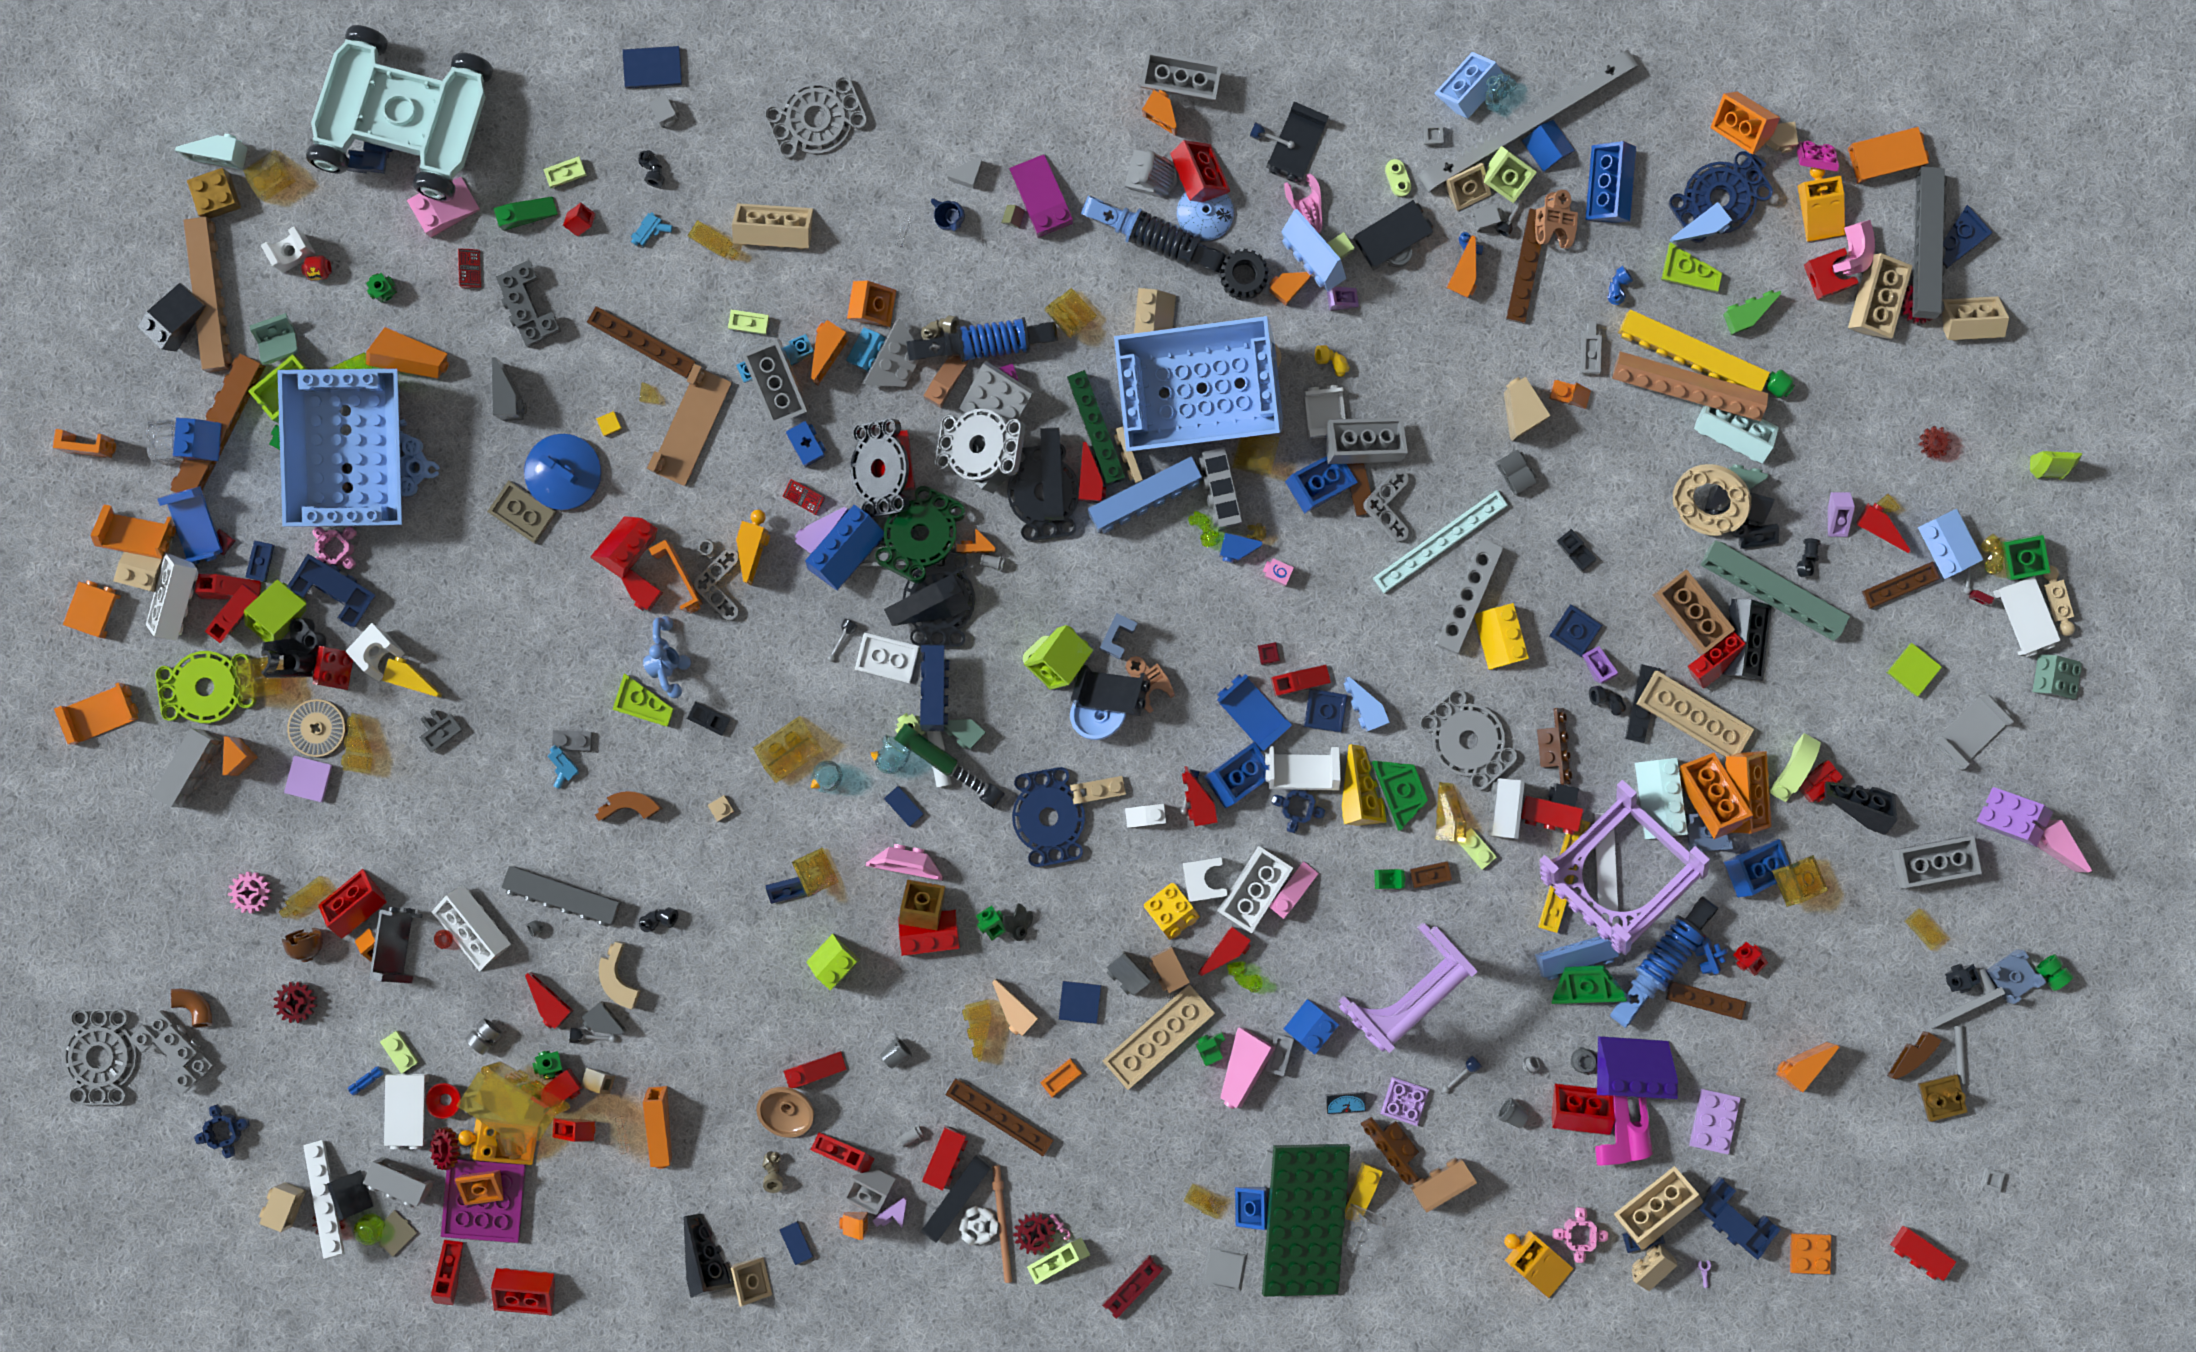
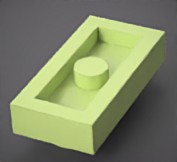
M579 156L543 169L551 189L587 176Z
M731 310L728 329L767 335L769 315Z
M1472 828L1456 840L1481 870L1496 858L1494 853Z
M398 1030L380 1041L401 1074L419 1063Z

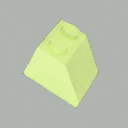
M1501 146L1489 163L1484 183L1514 203L1537 172Z

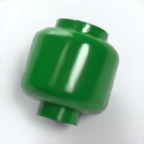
M1782 369L1776 373L1772 371L1766 380L1768 382L1766 389L1777 398L1787 397L1795 387V384H1793L1794 378Z

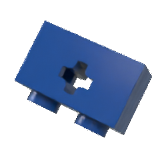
M804 421L786 431L805 468L825 457L823 452L826 449L821 440L817 442L814 436L817 432L812 424L808 425ZM806 439H807L808 441H811V442L809 443V444H810V447H808V448L804 445V444H805L804 440H806Z

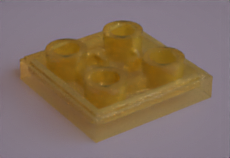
M823 847L792 861L808 897L839 882Z

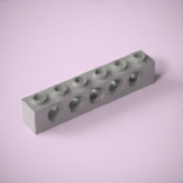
M1485 539L1479 540V543H1474L1471 550L1474 553L1471 560L1468 559L1464 566V570H1466L1465 576L1459 578L1456 585L1459 590L1456 595H1452L1449 605H1451L1449 613L1445 612L1441 621L1444 623L1442 630L1438 629L1434 637L1436 646L1454 654L1459 653L1503 547ZM1478 556L1486 558V565L1482 566L1478 563ZM1472 573L1479 576L1478 583H1473L1470 580ZM1464 591H1469L1472 594L1470 601H1466L1463 598L1462 594ZM1457 608H1461L1464 611L1463 618L1456 617L1455 610ZM1449 626H1454L1457 629L1455 636L1449 635L1447 631Z

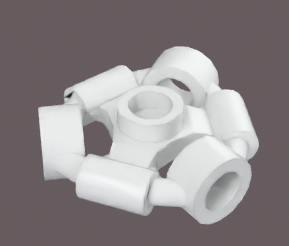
M976 1205L966 1209L963 1218H960L959 1230L962 1232V1239L971 1246L973 1244L982 1245L991 1241V1237L997 1234L998 1221L993 1217L994 1214L986 1208L982 1209ZM977 1213L980 1214V1217L976 1220L970 1221L968 1217ZM987 1221H991L989 1233L985 1232V1223ZM969 1229L974 1231L978 1235L977 1239L966 1231Z

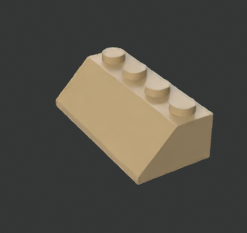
M737 203L732 222L733 243L740 245L777 246L780 248H809L813 208Z
M1882 253L1874 254L1871 265L1863 272L1848 328L1862 334L1892 339L1913 266Z

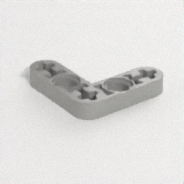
M1403 470L1392 472L1364 501L1365 511L1396 542L1405 540L1409 532L1405 524L1387 504L1408 483V475ZM1401 475V482H1398L1393 486L1391 483H1394L1397 480L1396 476ZM1383 487L1390 489L1389 497L1383 496ZM1374 501H1375V502H1376V504H1375V507H1376V508L1371 509V507H1370V506L1372 505L1371 502H1374ZM1383 514L1390 516L1389 524L1383 523ZM1396 529L1402 530L1400 533L1402 536H1396Z
M726 549L696 578L694 588L723 618L731 621L738 617L739 609L716 585L737 565L739 555L733 549ZM728 553L730 555L734 553V562L728 561L725 564L728 566L727 569H725V567L722 564L718 563L720 560H722V562L724 563L727 560L726 555ZM715 566H720L722 569V574L718 577L713 576L711 572ZM708 573L715 581L712 583L709 580L706 583L707 589H699V582H705L708 579L705 575ZM715 593H720L722 596V600L718 604L713 603L711 599ZM727 600L728 603L725 605L730 609L734 607V615L726 616L727 611L723 607L719 610L718 607H721Z

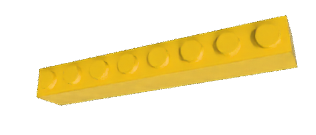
M1631 309L1626 313L1618 331V334L1622 335V339L1630 342L1634 340L1644 349L1651 348L1656 350V354L1662 357L1669 356L1674 358L1673 361L1680 365L1685 363L1691 366V370L1695 372H1705L1709 374V377L1761 392L1770 372Z

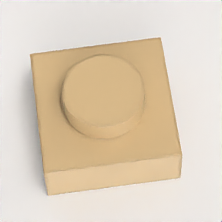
M725 795L708 804L717 822L735 812Z

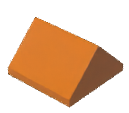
M224 736L223 775L239 776L258 757L240 738Z
M500 1170L464 1174L455 1178L464 1205L501 1201L504 1198Z

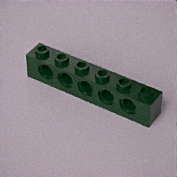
M1083 370L1067 376L1068 384L1106 485L1109 486L1125 480L1086 371Z

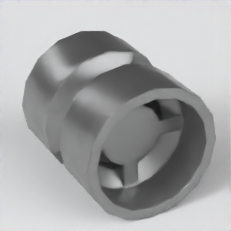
M483 1018L476 1026L477 1030H472L465 1038L466 1042L481 1055H484L491 1048V1042L495 1043L502 1036L499 1028L486 1018Z

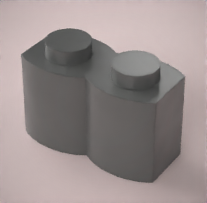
M1518 450L1495 462L1514 495L1537 483L1535 480L1537 478L1536 473L1532 468H1528L1526 456Z

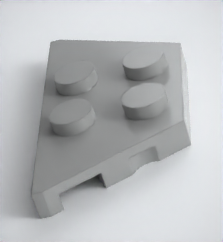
M896 319L862 384L906 386L919 360L909 361L906 341L914 339L900 319Z

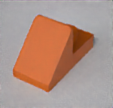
M1554 380L1549 399L1586 409L1591 390L1579 383L1573 385Z
M975 529L976 544H972V541L969 540L961 541V544H957V553H996V548L977 529Z

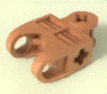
M1561 189L1547 194L1545 197V207L1536 209L1535 233L1539 244H1548L1554 232L1561 248L1569 249L1572 246L1577 231L1578 212L1570 211L1571 195L1567 190Z
M1133 656L1128 659L1126 670L1131 677L1140 678V674L1145 673L1148 679H1150L1158 672L1160 673L1150 680L1151 687L1145 697L1146 705L1144 709L1149 714L1154 711L1149 704L1151 691L1161 689L1170 698L1175 696L1167 676L1158 664L1149 669L1141 657ZM1132 661L1140 663L1139 671L1136 669L1131 670Z

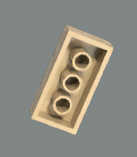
M1674 1166L1614 1213V1216L1641 1250H1644L1700 1206L1703 1201L1698 1192Z

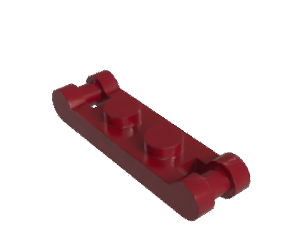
M1148 1255L1102 1304L1105 1309H1109L1112 1312V1316L1115 1319L1130 1306L1164 1269L1160 1264L1157 1265L1153 1261L1154 1258L1151 1255ZM1147 1267L1152 1270L1149 1275L1144 1271ZM1116 1299L1121 1303L1119 1307L1114 1304Z

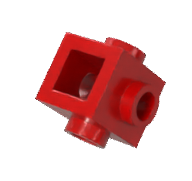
M1747 941L1733 954L1737 960L1736 965L1742 971L1747 970L1754 976L1768 964L1762 954L1763 951L1754 944L1752 946Z

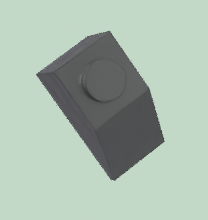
M603 1001L599 1002L582 1016L583 1024L589 1031L620 1035L627 1031Z

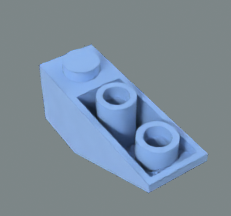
M1350 677L1345 678L1346 682L1343 684L1347 694L1351 693L1353 700L1351 704L1354 711L1359 712L1361 718H1358L1361 728H1365L1367 732L1390 723L1383 705Z

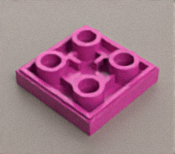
M1811 141L1798 142L1796 149L1799 165L1838 171L1839 162L1836 148L1832 145H1816Z

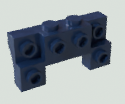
M368 142L363 144L364 151L348 150L349 167L347 171L365 174L367 172L385 174L387 158H389L390 152H393L391 148Z
M307 554L287 585V589L305 598L312 586L345 606L337 619L355 629L375 598V594L357 584V580L348 574L344 576L339 573L341 570L332 564L328 566L312 555Z
M1718 1177L1707 1190L1708 1193L1702 1199L1703 1203L1697 1209L1713 1222L1711 1226L1720 1234L1723 1231L1728 1235L1726 1239L1734 1246L1740 1245L1755 1259L1759 1260L1781 1229L1764 1215L1753 1226L1727 1203L1736 1190L1727 1184L1724 1179Z

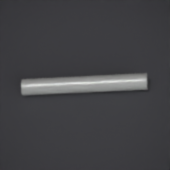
M1960 1025L1954 1026L1957 1075L1960 1084H1966L1963 1027Z

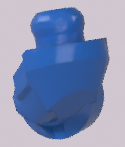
M1623 265L1616 269V275L1612 278L1613 282H1610L1607 298L1613 305H1619L1625 300L1626 295H1624L1620 285H1628L1633 281L1630 273Z

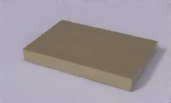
M509 480L487 511L534 544L537 543L557 513L538 502L532 495Z

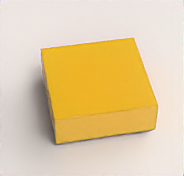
M614 411L596 418L604 437L622 429Z

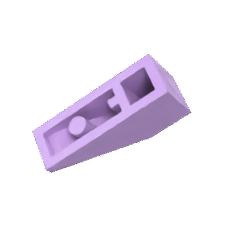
M843 507L809 524L804 530L801 528L795 535V543L811 554L849 510Z

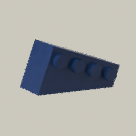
M921 645L923 662H921V731H944L945 725H948V713H945V707H949V695H945V689H949V677H946V671L950 670V660L946 659L944 645Z

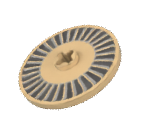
M314 699L305 701L294 709L288 720L287 732L290 742L299 752L311 757H321L334 752L340 746L345 736L346 723L343 714L334 704L325 700ZM319 723V728L321 730L320 732L316 731L314 733V728H312V726L317 725Z

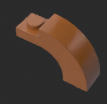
M625 791L607 797L610 805L606 803L598 808L599 812L595 816L598 821H603L620 809L632 808L639 812L643 819H648L663 808L648 795Z

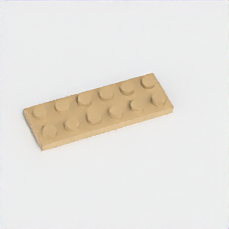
M1659 671L1654 672L1636 703L1725 758L1729 755L1741 753L1754 731L1752 727Z
M1188 984L1102 1061L1124 1087L1129 1090L1215 1013L1193 987Z

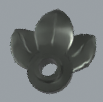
M1018 903L1013 916H1003V926L1005 931L1014 940L1022 941L1027 935V929L1032 924L1033 913L1032 911L1027 912L1026 908Z

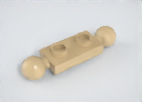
M2049 566L2050 573L2043 574V576L2050 583L2044 585L2053 620L2054 622L2061 621L2059 632L2064 636H2070L2074 633L2075 626L2068 619L2074 617L2066 586L2064 580L2057 581L2059 576L2058 569L2055 566Z

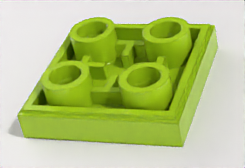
M1910 643L1886 673L1914 696L1918 697L1942 667L1917 646Z

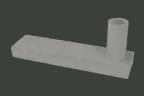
M1985 968L1977 971L1981 981L1979 984L1985 994L1928 1021L1930 1027H1937L2004 995L2003 988H1995Z

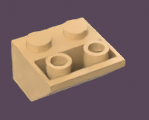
M1660 1243L1656 1247L1652 1246L1646 1252L1647 1255L1642 1260L1638 1259L1632 1265L1633 1281L1648 1291L1652 1290L1678 1266L1676 1259Z

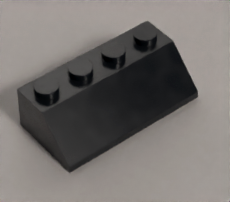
M1731 599L1729 623L1746 646L1722 675L1763 681L1771 605L1752 599Z

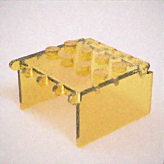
M501 1061L483 1066L481 1072L476 1074L457 1104L459 1108L522 1148L526 1147L531 1137L540 1141L554 1117L570 1108L568 1102L545 1089V1084L538 1080H531L528 1078L529 1074L521 1069L517 1071Z

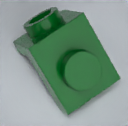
M1404 869L1374 870L1375 889L1405 888L1406 877Z

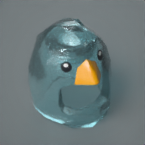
M886 734L882 739L883 747L879 751L871 752V757L881 772L897 774L908 763L911 750L894 740V737Z
M827 760L819 762L811 774V788L822 793L837 790L842 785L844 778L841 765Z

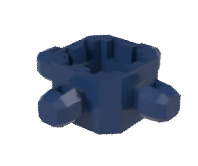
M1292 790L1286 793L1285 799L1283 796L1273 795L1271 803L1277 807L1283 806L1281 812L1284 818L1290 819V823H1287V832L1295 834L1299 827L1297 825L1298 822L1306 823L1311 819L1312 815L1315 818L1324 817L1325 810L1318 806L1315 808V799L1312 795L1306 794L1309 790ZM1292 795L1309 800L1305 818L1287 813Z
M217 1104L209 1107V1114L213 1119L204 1123L202 1127L203 1132L196 1134L194 1139L196 1144L207 1143L208 1147L212 1149L222 1147L223 1150L221 1152L227 1159L235 1156V1148L231 1144L239 1141L241 1131L247 1129L250 1123L247 1118L237 1120L236 1116L230 1113L222 1116V1108ZM225 1120L226 1123H229L228 1127L230 1132H232V1135H230L231 1139L218 1142V1140H215L216 1136L212 1130L213 1124Z

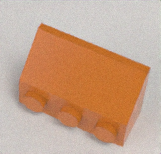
M1736 91L1723 94L1710 128L1749 153L1755 154L1773 136L1780 117Z

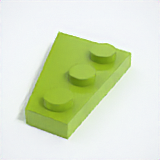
M1670 242L1661 280L1717 293L1722 273L1705 262L1697 260L1690 253L1682 251Z
M624 673L612 710L668 727L674 708Z

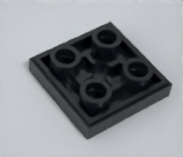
M361 1170L327 1183L339 1221L374 1207L368 1189L363 1184L364 1178Z

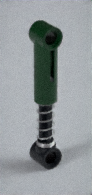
M904 723L894 737V740L914 752L944 775L948 776L951 774L950 776L953 775L957 778V781L960 780L963 782V785L965 784L970 787L969 790L973 789L976 792L975 794H978L979 799L991 808L995 809L1005 795L1004 792L991 783H983L981 779L971 775L969 770H964L963 766L958 765L957 759L920 735V733Z

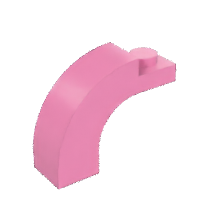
M1871 220L1844 228L1849 246L1848 255L1844 261L1833 265L1834 272L1843 271V274L1848 276L1864 272L1869 268L1875 252V237Z

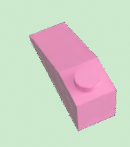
M1303 861L1277 893L1269 908L1284 919L1319 873Z

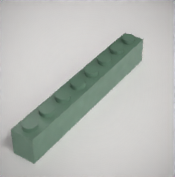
M1715 540L1709 546L1700 564L1702 567L1832 641H1835L1842 634L1850 617L1841 609L1829 605L1825 600L1815 597L1809 591L1801 589L1794 585L1792 581L1780 577L1776 572L1766 569L1760 563L1752 561L1723 542Z

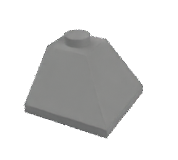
M880 1170L853 1175L842 1199L877 1216L895 1178Z

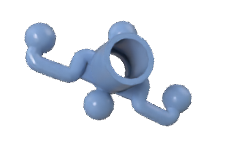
M668 616L657 617L653 621V640L656 644L650 647L649 655L643 659V665L646 672L652 678L659 677L661 687L667 692L668 696L676 699L681 696L682 688L675 683L669 685L667 677L671 676L673 669L677 667L681 670L688 669L691 665V660L687 655L679 656L677 651L670 647L665 639L661 638V630L669 631L673 627L672 619Z

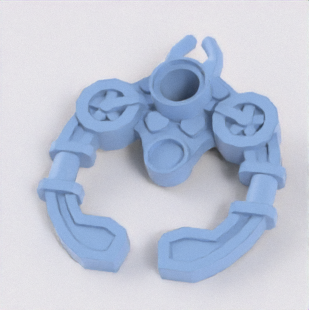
M400 431V444L402 443V450L405 453V456L400 457L402 496H413L418 490V484L424 478H434L439 475L437 471L430 474L428 471L429 467L433 466L436 470H439L440 467L435 462L428 461L422 452L423 443L420 439ZM416 463L420 465V470L417 473L414 470Z

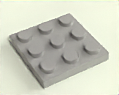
M985 361L959 409L965 413L982 408L992 410L1001 415L1006 423H1008L1011 419L1019 420L1034 391ZM986 412L980 413V415L987 416L988 414ZM994 415L995 420L999 422L1000 420Z

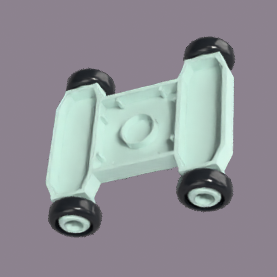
M350 26L345 34V43L334 52L311 121L314 144L307 149V161L322 171L342 174L349 167V158L346 156V153L355 139L419 155L421 172L417 173L414 177V189L421 195L433 200L449 201L453 199L456 190L453 178L465 165L486 98L483 83L491 79L493 74L492 65L480 56L466 52L457 53L453 56L451 70L443 81L379 65L377 61L378 55L386 52L388 46L386 37L379 31L367 26Z

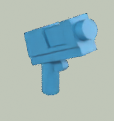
M653 212L648 213L638 230L631 235V243L635 246L640 244L644 247L653 234L657 236L660 231L672 233L673 226L662 224V219L656 217Z
M554 745L549 749L551 753L548 754V757L557 767L555 773L558 777L553 786L561 789L565 778L569 781L573 775H578L579 771L574 762L563 752L561 746L557 747Z

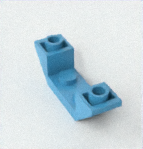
M806 334L788 341L790 345L784 347L791 366L799 363L814 352ZM745 361L737 364L736 366L743 382L753 381Z

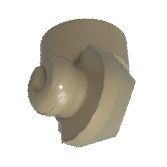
M948 315L946 318H941L940 321L937 319L934 322H930L926 327L922 328V338L924 340L938 338L942 330H944V333H956L959 319L957 316Z
M772 1151L765 1154L762 1168L764 1167L768 1172V1175L763 1180V1188L769 1193H777L783 1186V1179L778 1174V1162L781 1160V1155L778 1152Z

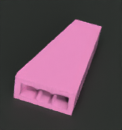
M1239 1027L1236 1032L1220 1097L1225 1101L1224 1104L1232 1109L1243 1106L1276 1048L1243 1027Z

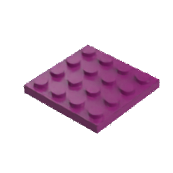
M457 1159L458 1163H454L455 1167L451 1168V1170H446L441 1237L519 1243L526 1164ZM494 1170L501 1171L503 1200L464 1205L455 1178L464 1174Z

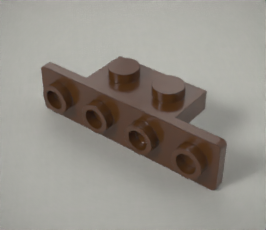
M1554 708L1555 728L1537 729L1540 766H1559L1560 784L1568 785L1571 784L1572 771L1569 767L1571 754L1567 746L1569 734L1566 731L1565 725L1567 714L1564 708Z
M1372 1117L1360 1123L1365 1133L1371 1137L1376 1147L1387 1158L1388 1163L1398 1172L1401 1180L1407 1185L1416 1182L1419 1178L1408 1165V1162L1419 1151L1396 1121L1392 1122L1384 1131H1382Z

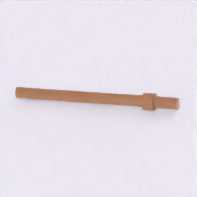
M1000 1165L992 1166L994 1178L992 1187L995 1190L1004 1281L1005 1283L1012 1282L1003 1199L1004 1181L1001 1180Z

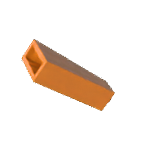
M386 327L383 328L366 351V365L384 369H398L400 372L437 379L442 372L445 373L447 371L449 362H447V353Z
M667 1086L648 1087L643 1100L650 1167L663 1169L670 1166L672 1161Z

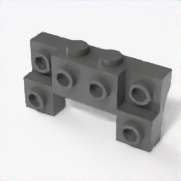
M530 260L496 276L504 297L501 299L503 306L506 310L509 309L511 313L509 320L513 327L516 326L526 347L533 346L547 337L561 332L552 312L539 317L525 286L539 280Z

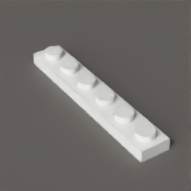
M320 1140L303 1146L323 1259L327 1260L344 1255L345 1252L339 1218L327 1187V1183L332 1182L326 1146L325 1142Z

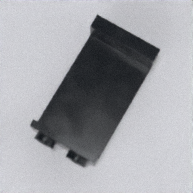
M1294 101L1279 138L1288 142L1293 141L1295 146L1290 149L1287 145L1277 141L1266 166L1269 172L1274 175L1282 174L1287 176L1286 179L1293 183L1301 182L1329 116Z
M1411 200L1354 236V241L1373 271L1388 259L1426 236L1432 235L1433 225L1429 219H1425L1423 216V209L1419 203Z
M1083 665L1078 672L1071 701L1076 707L1140 716L1145 708V697L1150 690L1151 683L1145 673H1141L1140 678L1092 672L1088 665Z
M388 907V910L380 909L369 979L380 982L412 983L413 976L404 974L412 917L422 918L423 914L415 913L416 909L404 908L403 911H400V908Z

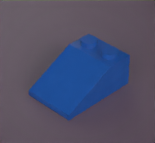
M1327 456L1293 473L1285 481L1304 514L1358 483L1347 464H1328Z
M1253 742L1203 777L1224 808H1227L1266 781V770H1269V765H1265V757L1255 742Z
M1780 839L1724 861L1738 898L1755 895L1794 875Z

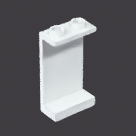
M2035 576L1993 591L1995 598L2001 597L2022 649L2018 651V655L2025 654L2028 657L2037 654V649L2042 647L2044 650L2055 647V642L2060 641Z
M1270 746L1269 754H1265V765H1269V770H1266V782H1269V789L1339 790V747H1331L1330 755L1274 754V746Z
M429 1074L385 1075L384 1146H390V1149H402V1146H410V1149H421L422 1146L427 1144V1140H424L425 1083L429 1082Z

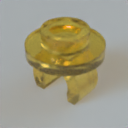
M1257 523L1256 526H1247L1250 531L1254 530V533L1247 535V538L1263 541V538L1266 537V528L1262 523Z

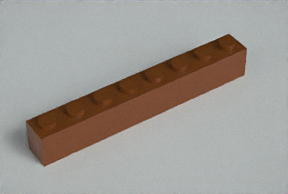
M239 354L233 360L232 369L225 376L221 391H218L215 395L213 407L206 413V421L222 423L219 457L251 396L248 391L257 384L266 367L242 354ZM184 459L180 464L178 475L171 482L172 487L170 490L177 493L199 486L203 490L217 461Z

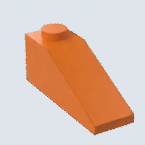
M1473 235L1470 237L1446 287L1467 298L1469 294L1473 296L1477 285L1474 284L1476 281V237Z
M844 1212L843 1217L839 1219V1228L843 1229V1235L863 1240L868 1232V1212Z

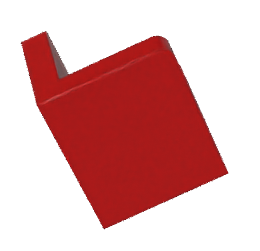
M579 203L567 212L563 226L574 235L579 236L592 227L596 213L583 203Z

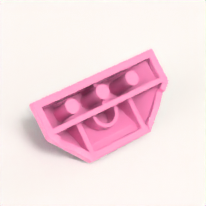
M894 844V847H888L866 862L868 867L943 880V875L929 854L924 853L925 849L913 847V851L905 850L906 846Z

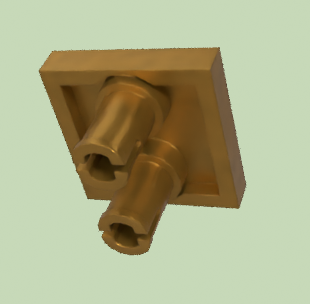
M1957 1074L1918 1083L1929 1122L1968 1112L1965 1104L1966 1096L1962 1092Z

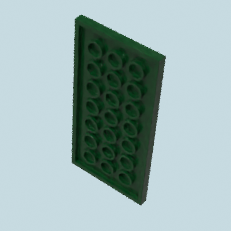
M1349 1144L1273 1145L1262 1295L1264 1297L1338 1294L1351 1148Z

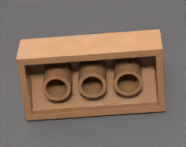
M1687 569L1652 594L1700 655L1709 651L1735 630Z

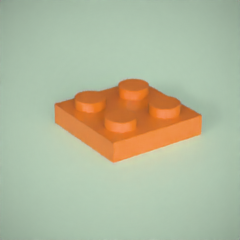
M1791 1233L1790 1272L1830 1274L1831 1235Z

